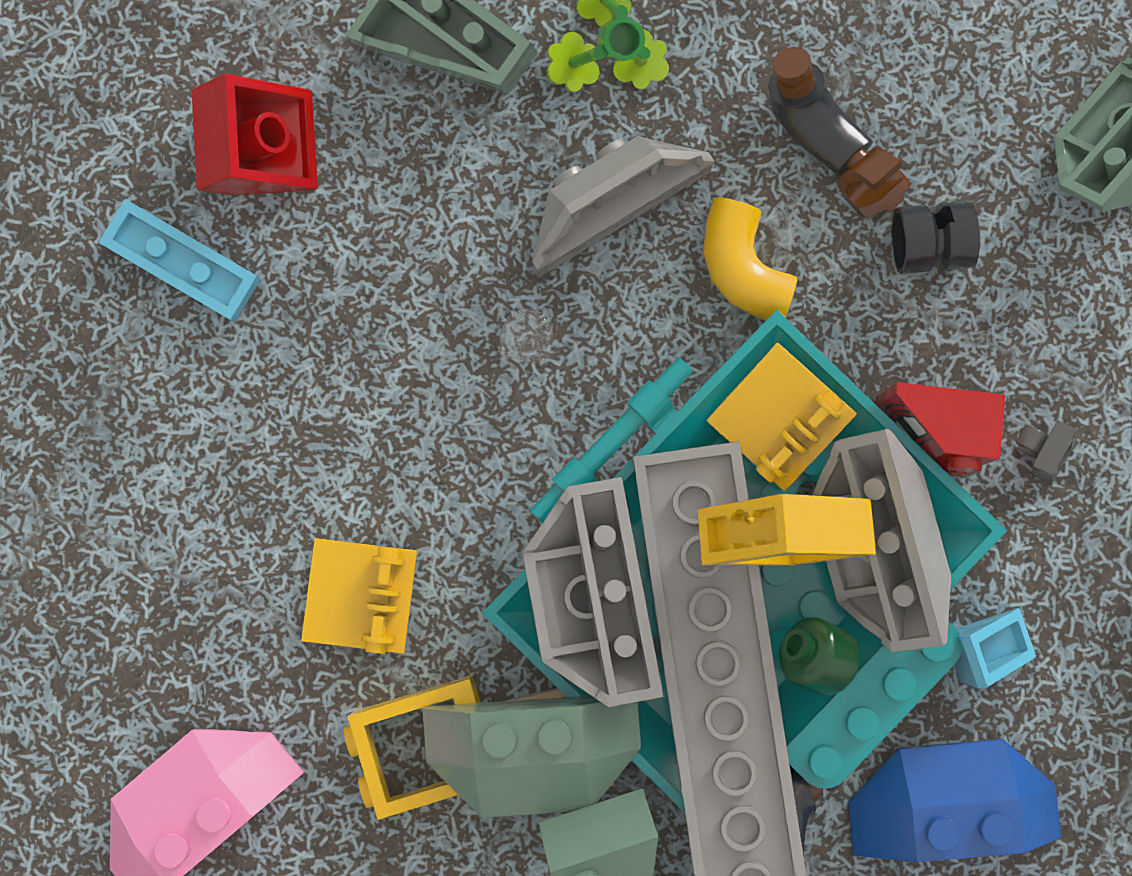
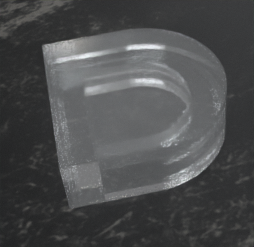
M522 309L513 313L504 324L497 355L547 366L554 338L551 322L543 313L534 309Z

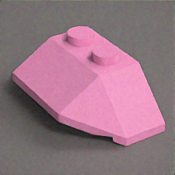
M216 729L191 730L111 798L110 871L114 876H184L301 776L304 771L271 732Z

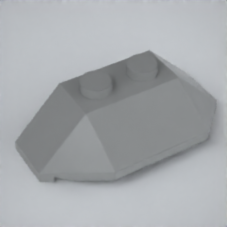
M637 136L627 143H624L622 139L611 142L596 154L598 161L583 170L576 165L561 173L553 180L555 187L549 190L532 260L533 270L538 278L709 174L714 164L710 153Z
M890 429L835 441L830 452L831 456L819 477L812 496L871 499L876 555L826 561L837 603L863 627L882 639L881 643L892 653L945 645L948 636L951 573L923 471Z
M622 477L568 486L522 553L542 662L607 707L664 697Z

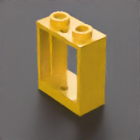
M778 494L698 509L702 565L795 566L876 555L871 499Z
M473 675L359 709L347 717L349 725L343 728L346 746L351 757L359 756L364 776L358 778L361 797L366 808L374 806L377 820L451 798L458 794L445 781L390 797L369 724L452 698L455 705L481 703Z

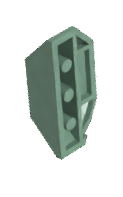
M1132 58L1120 62L1054 136L1060 190L1102 212L1132 205Z
M590 695L428 706L422 708L426 762L481 818L571 812L596 804L641 749L638 702L607 707Z

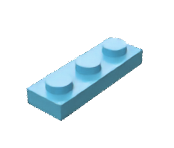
M126 199L98 242L234 323L261 280L257 275Z

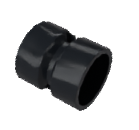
M972 202L940 203L934 212L926 205L904 206L894 209L891 220V238L894 264L898 273L929 272L936 263L943 270L966 269L976 266L980 251V230L976 209Z

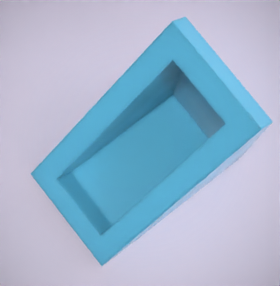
M1020 608L956 628L960 634L958 639L962 652L954 667L959 681L977 689L987 688L1036 658Z

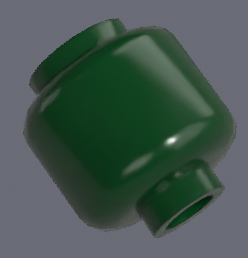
M806 617L797 621L786 632L781 642L779 662L785 677L796 685L819 695H834L843 691L854 680L859 670L861 655L859 644L854 636L843 628L820 617Z

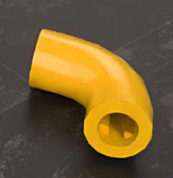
M715 197L712 200L707 216L703 255L711 281L731 305L758 319L766 321L776 310L786 318L798 277L771 269L758 259L754 249V242L762 211L740 201Z

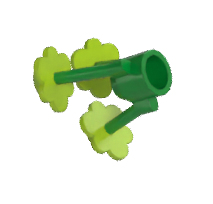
M578 0L576 9L579 15L585 19L594 18L595 22L602 26L598 34V46L595 47L588 43L584 45L581 35L576 32H568L561 37L560 44L554 43L547 50V55L551 60L547 67L548 79L556 85L565 84L566 89L573 93L581 90L583 84L590 85L597 81L600 72L598 65L594 61L604 57L616 61L613 72L618 81L623 83L632 81L634 87L639 90L646 89L650 85V80L654 82L664 80L669 72V65L663 58L667 53L666 44L661 40L653 41L650 32L644 30L634 19L628 18L631 10L630 0Z

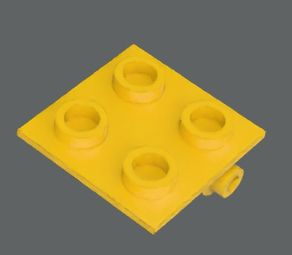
M777 342L706 421L730 443L740 441L741 453L757 466L756 470L770 483L774 482L785 492L857 413Z
M315 538L301 641L361 648L371 653L386 654V652L404 654L417 550Z

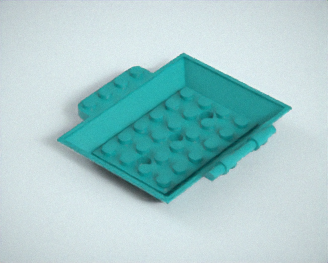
M778 310L756 330L679 411L674 408L669 397L694 372L691 367L678 357L654 383L648 380L626 403L629 408L579 460L573 457L552 479L555 484L529 510L543 523L568 486L598 481L594 474L643 424L654 436L635 456L730 443L706 420L778 342L857 414L785 492L774 482L770 483L756 470L757 466L742 454L749 500L778 494L796 495L798 488L803 483L814 482L817 484L831 456L830 452L835 441L890 429L924 473L951 573V589L1007 532L988 511ZM632 458L614 478L622 477L649 623L654 640L658 634ZM826 561L795 566H759L789 764L809 784L818 788H833L841 784L954 666L962 652L958 639L960 634L948 621V636L945 645L892 653L881 643L882 639L863 627L837 603ZM524 569L482 614L566 697L590 696V694L542 662L526 570ZM806 617H820L850 632L859 644L861 655L859 670L854 680L843 691L834 695H819L788 680L780 668L779 650L786 632L797 621ZM656 656L664 697L638 702L641 749L631 761L685 813L663 661Z

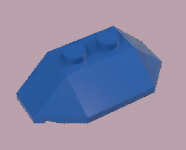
M1003 739L897 748L848 801L852 853L854 856L909 862H928L1026 853L1061 838L1056 785Z

